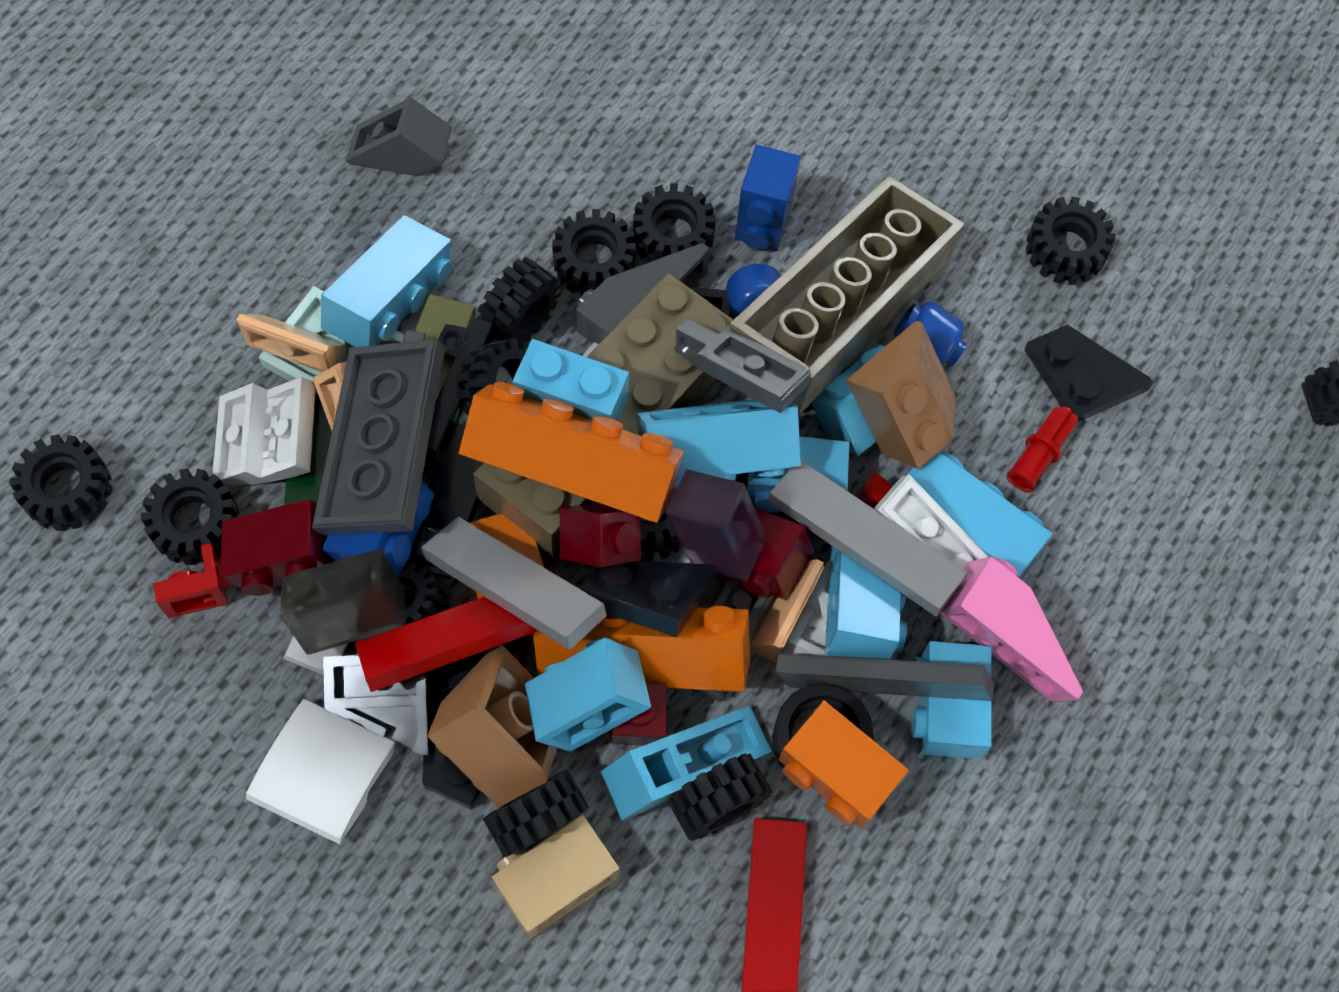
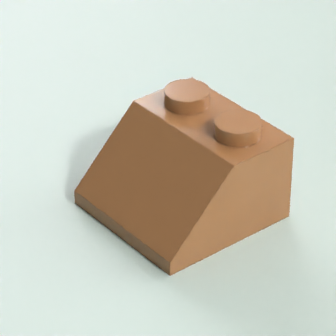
M915 321L847 378L846 382L882 454L919 470L954 439L956 396L923 323Z
M503 645L491 648L441 702L427 735L436 745L437 749L447 756L472 781L473 785L482 791L498 808L546 783L557 751L556 747L535 741L525 690V683L534 679V677Z

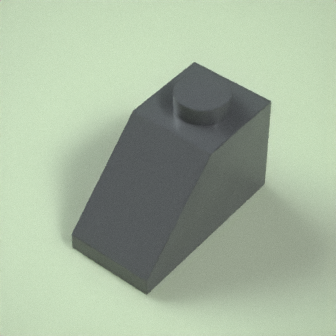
M410 97L357 125L346 162L361 167L417 176L432 168H438L445 161L449 152L447 144L452 126Z

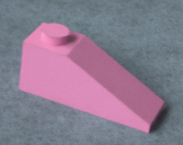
M990 556L967 562L964 570L968 574L964 582L947 602L940 614L979 645L992 646L991 654L1050 701L1079 700L1083 690L1031 587L1018 578L1017 570L1003 559Z

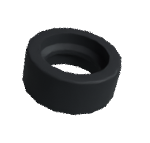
M828 683L808 685L792 693L779 710L772 733L774 755L778 760L783 748L792 739L794 722L801 713L810 708L818 707L823 700L873 740L872 718L863 702L847 689ZM778 760L779 764L783 769L785 765Z

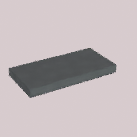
M438 339L349 348L312 529L321 536L413 530L445 347Z

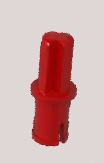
M1066 406L1062 408L1055 407L1037 433L1027 437L1025 441L1026 449L1014 466L1007 472L1006 478L1009 483L1023 492L1030 493L1034 490L1036 483L1050 463H1055L1060 459L1061 447L1078 424V416L1072 413V409Z

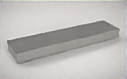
M800 460L801 466L791 467L769 493L768 502L937 617L964 582L968 572L802 460Z
M457 517L421 547L427 561L568 650L574 647L607 616L604 603L460 517Z

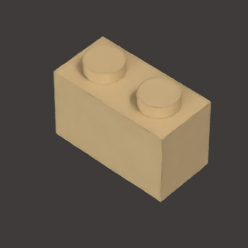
M582 814L574 821H569L566 825L551 832V834L544 837L543 842L530 851L526 852L523 848L515 854L504 857L496 865L499 872L491 876L494 886L528 938L532 939L618 879L620 868Z

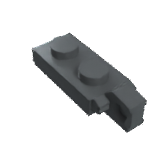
M687 319L676 328L675 352L686 358L697 369L779 413H782L809 386L811 376L809 369L729 327H726L722 332H713Z

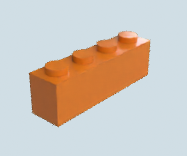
M495 382L493 385L489 384L474 394L458 454L658 523L668 508L685 451L673 447L674 443L670 439L654 433H644L643 436L625 431L623 430L624 426L622 423L609 417L594 416L593 419L573 413L574 408L571 405L559 400L544 399L541 402L523 396L524 390L510 383Z
M726 606L698 607L677 637L606 614L607 616L570 650L540 631L533 633L538 676L544 673L545 668L549 665L563 662L582 651L587 643L605 637L638 651L646 684H667V688L745 692L750 665L748 609H731Z

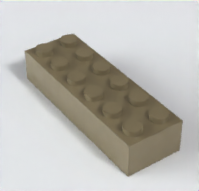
M888 176L730 323L729 328L809 369V372H811L809 386L793 401L798 406L799 416L949 263L965 223Z
M670 273L587 356V358L629 372L628 402L619 422L623 424V430L637 435L636 413L693 407L718 380L697 369L686 358L675 352L676 328L685 320L690 319L713 332H722L733 321V319ZM483 463L473 473L477 498L496 514H503L536 540L537 546L552 558L560 550L559 508L595 503V501L487 463Z

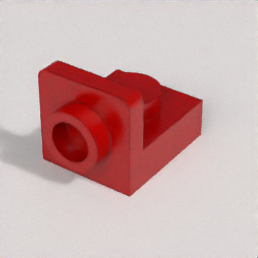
M212 543L201 545L205 571L199 573L191 570L180 571L170 575L168 580L153 583L156 603L168 619L229 604L226 587L234 585L220 578L221 558Z

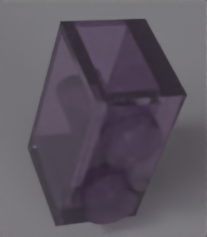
M687 469L679 486L673 488L668 496L665 514L690 563L711 564L717 566L716 573L747 581L767 537L744 483Z

